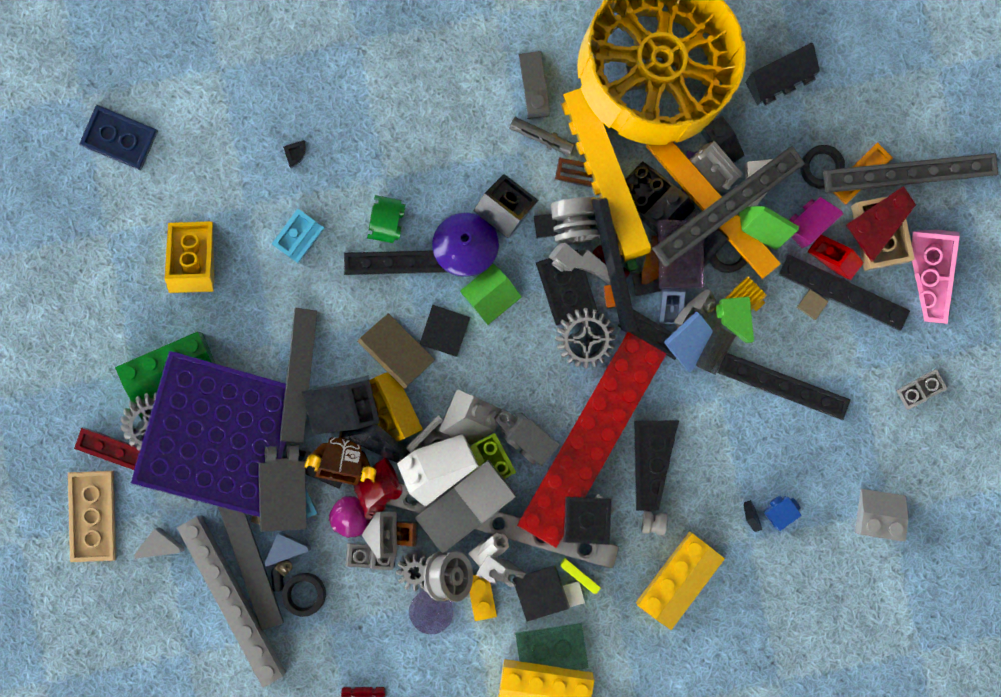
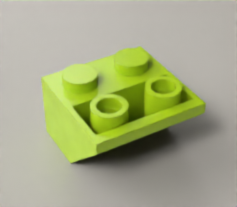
M495 433L470 446L478 464L477 468L489 460L504 479L516 473Z

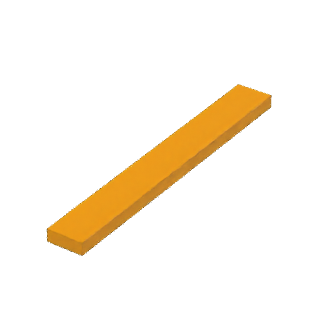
M669 142L667 145L646 144L645 147L702 211L721 198V195L674 142ZM735 215L719 227L729 238L728 241L762 279L781 264L762 242L742 231L738 215Z

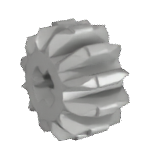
M413 553L412 561L408 555H405L406 563L401 561L398 563V566L404 570L396 571V575H404L398 582L403 583L407 581L405 585L406 590L413 584L414 592H417L418 584L424 589L423 580L426 563H423L426 556L422 555L419 561L417 560V553ZM415 566L418 567L421 576L418 577L416 575L415 578L412 577V572L409 569L411 567L414 569Z

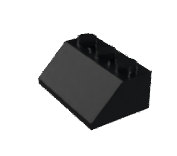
M811 42L751 73L745 83L757 106L762 103L765 106L777 100L775 96L781 93L786 96L796 90L795 86L801 83L806 86L816 80L815 76L820 72L813 43Z

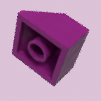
M822 197L816 201L812 198L802 207L805 211L798 216L795 213L789 219V221L799 226L798 231L791 238L803 249L814 242L844 213Z

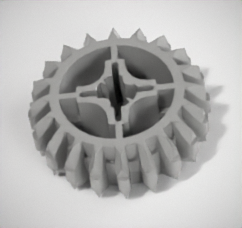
M587 308L583 309V315L576 309V317L573 318L568 313L567 317L570 321L568 323L563 319L560 321L565 328H557V332L561 333L562 336H556L555 340L563 342L557 345V349H565L560 355L563 358L569 355L567 358L569 364L576 359L575 367H579L581 361L585 369L588 368L590 361L592 366L596 367L597 363L595 360L599 359L601 363H604L605 360L602 355L611 356L607 348H615L614 344L609 343V341L616 340L615 335H609L615 331V328L607 327L611 321L609 319L603 321L605 317L603 313L596 317V309H593L590 315ZM589 321L599 324L603 334L592 333ZM582 322L580 331L569 335L571 329L577 323ZM587 331L589 337L592 336L593 338L587 339V343L585 346L583 340L579 339L583 338ZM602 341L600 348L589 355L592 345ZM568 342L580 344L582 355L574 353L570 349Z
M146 393L143 400L137 396V403L130 401L128 403L129 408L123 410L125 416L121 417V422L123 423L121 431L125 432V439H130L129 444L131 446L137 444L138 450L141 448L148 418L151 414L150 409L153 407L157 393L153 395V398H149V394ZM142 412L143 419L138 422V425L133 426L134 419Z

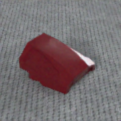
M383 458L372 466L376 470L374 482L369 478H365V481L362 482L360 477L357 486L353 485L354 491L365 512V518L371 519L377 512H383L387 502L398 499L402 494V486L399 484L398 475L387 458Z

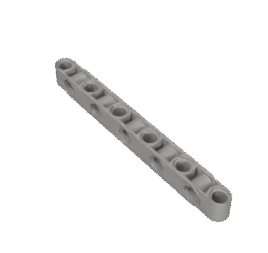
M399 482L402 486L401 496L396 500H390L387 504L421 513L443 495L437 497L427 506H424L419 501L417 504L411 505L407 502L409 492L406 484ZM497 511L476 528V530L495 534L496 532L504 534L508 539L608 568H614L619 546L611 543L610 545L590 544V552L582 554L579 552V546L582 543H564L563 538L557 548H554L546 542L538 541L534 535L518 527L517 524L521 517ZM497 517L503 518L505 521L504 528L500 530L495 529L492 525L493 520Z

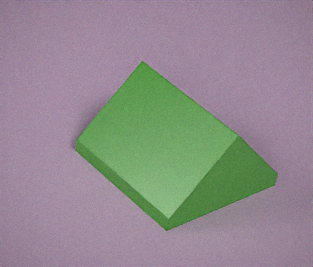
M766 206L746 207L739 212L742 231L774 250L779 249L799 229V226Z
M494 263L460 290L461 294L487 325L522 298L508 277Z

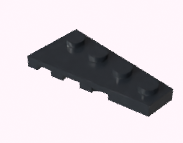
M679 420L634 421L636 511H655L660 508Z

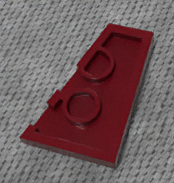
M903 186L846 224L871 262L882 251L916 206V203Z

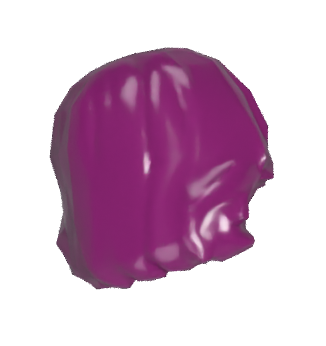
M345 496L335 503L330 511L328 521H330L334 532L350 538L363 534L371 519L364 517L365 512L357 497Z

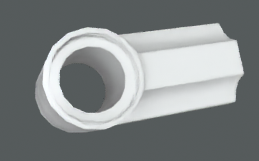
M496 532L485 542H480L468 554L481 567L487 555L498 557L509 548L508 538L504 534Z

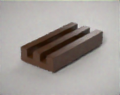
M559 157L555 180L592 187V181L560 175L562 172L592 178V175H587L586 172L562 168V164L585 168L584 162Z

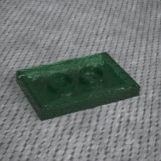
M581 622L515 633L519 661L561 667L570 670L589 668Z

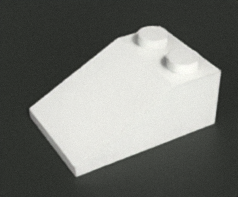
M463 434L416 449L397 463L409 494L424 506H427L478 467L477 461Z

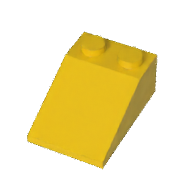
M213 221L168 223L165 282L168 292H214Z

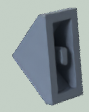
M662 289L660 291V326H676L674 321L684 309L685 289Z
M280 532L265 560V565L267 567L311 550V547L298 539Z

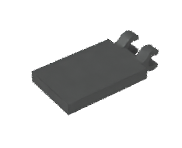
M287 446L288 459H276V447H265V463H258L261 532L307 529L305 461H298L299 446Z

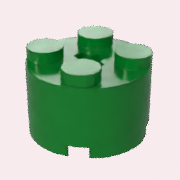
M375 195L374 200L378 201V204L374 203L372 206L368 230L372 231V234H368L367 239L393 244L394 240L398 241L400 238L402 226H398L399 218L402 219L404 217L406 204H402L400 199Z

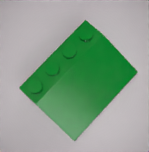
M197 331L115 367L129 399L137 403L136 397L139 396L143 400L146 393L149 394V398H153V395L157 393L169 351L215 363L203 333ZM141 412V413H139L138 415H139L140 419L142 420V419H143V414H142V412Z

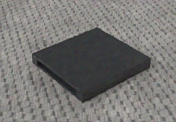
M432 305L419 344L457 357L470 317Z

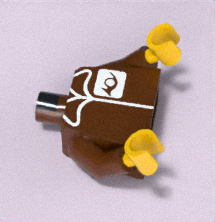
M346 430L339 432V438L330 437L328 443H322L308 456L305 464L306 468L307 466L315 468V477L356 486L360 477L362 482L365 481V478H369L374 482L376 470L371 467L365 452L361 451V446L344 438Z

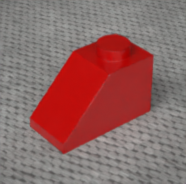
M820 235L808 250L809 254L829 269L849 280L854 277L864 263L853 249L823 235Z

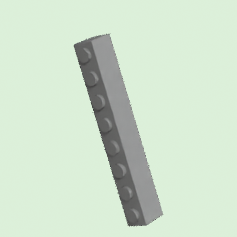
M202 515L177 527L262 688L282 678L286 671L264 630H261L255 613Z

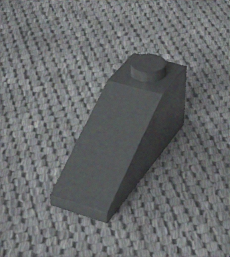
M541 52L519 54L527 119L548 117L550 108Z

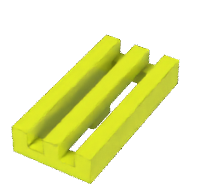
M566 558L560 563V566L593 594H597L601 589L599 585Z

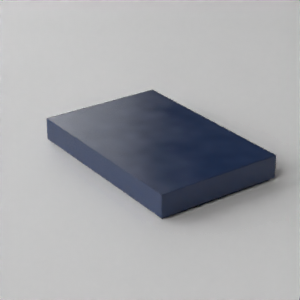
M96 104L79 145L141 171L158 130Z

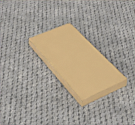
M114 471L68 472L70 562L115 561Z

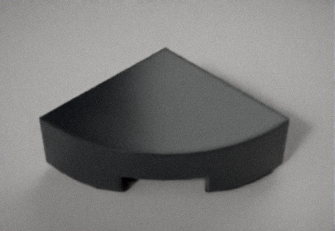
M305 140L283 146L290 169L301 162L300 160L304 158V152H306Z
M752 501L744 502L746 521L754 532L762 530L760 519Z

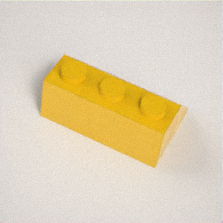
M388 372L370 380L380 419L378 425L398 442L423 430L404 388Z

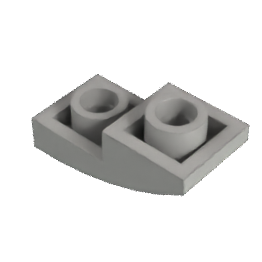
M705 290L686 305L674 321L677 328L686 322L696 311L706 319L707 315L714 310L716 304L712 291Z
M934 369L896 391L906 409L909 410L927 401L928 398L946 390L947 387L937 369Z
M347 544L345 566L393 570L394 557L377 558L369 545Z

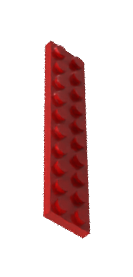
M627 332L518 522V527L557 548L564 535L565 497H586L665 358L666 353Z

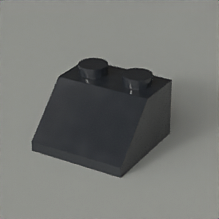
M503 174L484 193L473 211L509 238L539 200L507 175Z

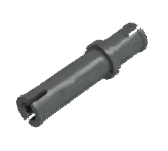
M516 116L513 118L509 128L546 145L549 150L553 148L569 157L575 146V143L559 137L557 133L553 132L552 134Z

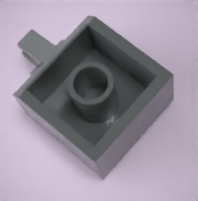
M502 409L494 418L502 427L501 431L506 434L503 438L516 450L521 447L520 453L533 465L537 461L542 466L560 446L523 413H515L513 415L507 410Z

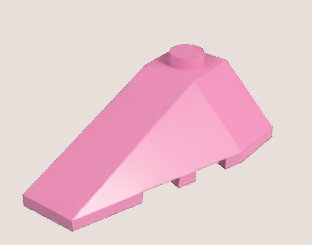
M946 230L913 231L912 249L915 260L912 263L924 321L948 323L960 237L959 232Z

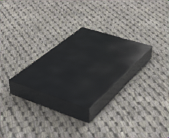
M550 258L536 262L556 326L561 324L560 321L562 319L566 322L570 321L567 317L568 313L573 318L576 317V309L579 310L581 315H583L584 308L588 309L589 315L593 309L597 310L584 270L574 268L572 271L563 270L562 272L552 265L553 260Z

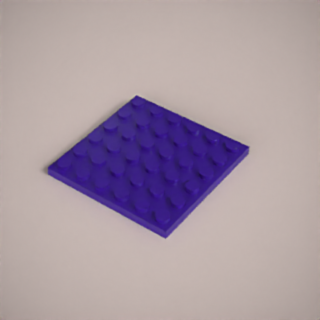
M169 351L130 484L260 517L258 463H265V447H276V459L282 458L286 442L280 441L286 384Z

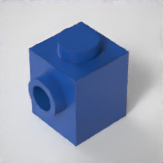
M781 495L774 498L770 502L771 506L763 511L778 531H781L802 516L798 511L801 507L797 501L787 496L782 498Z

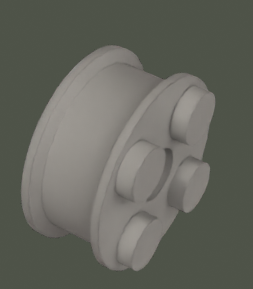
M438 551L427 559L424 569V590L432 599L436 601L449 600L459 602L469 594L473 582V570L469 559L464 553L459 551L442 553Z

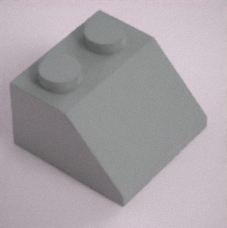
M457 389L439 431L452 437L463 434L467 442L472 445L495 431L498 422L494 418L502 409Z
M861 489L855 533L905 542L909 520L906 496Z

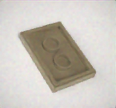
M389 313L357 341L404 389L435 361Z

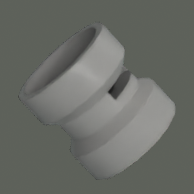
M644 511L641 533L649 534L650 532H655L657 535L664 536L667 514L659 513L656 515L651 511Z

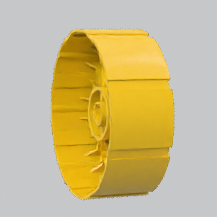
M603 0L587 29L578 54V79L581 78V90L587 104L598 119L609 129L612 127L622 137L635 142L649 145H667L669 142L676 141L678 143L697 135L715 119L730 101L731 96L738 89L742 80L746 62L745 41L742 39V30L739 22L724 0ZM664 5L668 7L667 12L662 11ZM642 16L656 17V20H658L657 31L653 34L649 30L647 31L640 24L638 18ZM673 22L681 24L691 34L684 38L676 37L672 32ZM620 28L622 31H626L634 40L635 46H615L612 43H608L607 40L616 29ZM704 33L709 34L706 39L702 36ZM697 47H702L707 56L708 65L692 61L688 57V53ZM656 57L662 58L665 63L658 62ZM610 61L626 63L627 66L633 67L628 74L618 81L615 80L609 83L607 76L603 72L604 63H610ZM670 65H674L676 70L674 71ZM691 77L702 81V84L707 86L704 97L699 102L696 101L694 96H691L685 85L684 78ZM645 84V92L647 94L641 112L628 108L627 104L621 99L626 92L635 86L638 87ZM664 89L669 94L672 93L679 106L680 114H676L671 118L669 116H659V103Z

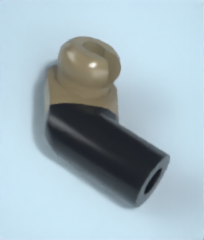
M287 559L278 562L271 571L273 591L283 590V578L292 570V563Z

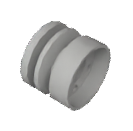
M595 197L572 198L551 203L552 219L563 221V224L554 227V232H564L555 236V243L580 244L600 237L597 229L590 230L597 227L596 220H589V217L594 216L591 200L596 199Z

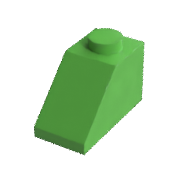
M750 297L720 300V305H716L717 318H721V323L745 343L754 342Z

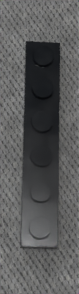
M787 255L779 273V276L811 289L824 297L898 331L902 330L910 313V310L791 255Z

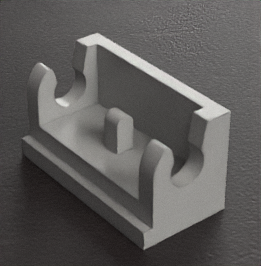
M715 141L705 144L690 159V162L718 193L724 188L727 190L743 175Z
M487 555L476 575L485 578L491 583L502 581L508 586L516 587V584L511 582L510 576L515 574L517 577L524 578L526 573L509 560Z

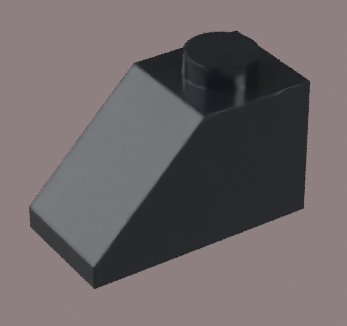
M720 116L702 130L701 134L708 143L715 141L733 163L744 156L735 132L723 116Z

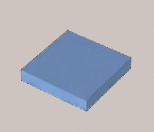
M696 311L664 343L690 373L721 341L701 314Z

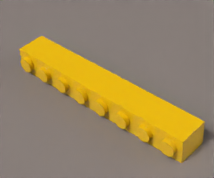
M581 88L563 94L564 102L561 103L564 115H569L571 120L568 123L571 134L576 135L579 142L576 143L580 155L584 154L586 162H584L587 175H592L594 180L591 183L594 194L599 195L600 198L608 199L620 256H623L626 262L650 253L651 245L603 122L598 119L587 104Z

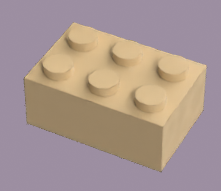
M886 197L855 203L851 206L853 219ZM906 219L873 262L869 260L859 245L861 258L864 262V271L904 264L915 260Z

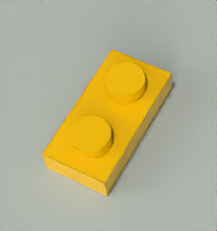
M476 574L473 575L472 587L469 593L475 621L497 617L491 583L485 578L478 577Z

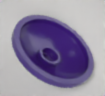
M459 213L448 217L438 226L433 236L432 248L436 261L445 271L456 276L470 277L484 272L493 264L499 250V239L495 228L479 215ZM463 237L469 238L467 242H463L461 239Z

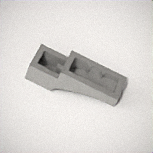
M559 243L549 255V258L553 260L552 265L562 272L563 270L572 271L574 268L594 274L610 284L606 265L589 250H581L577 253L567 243Z

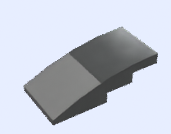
M488 460L417 515L415 519L439 550L444 553L517 495Z

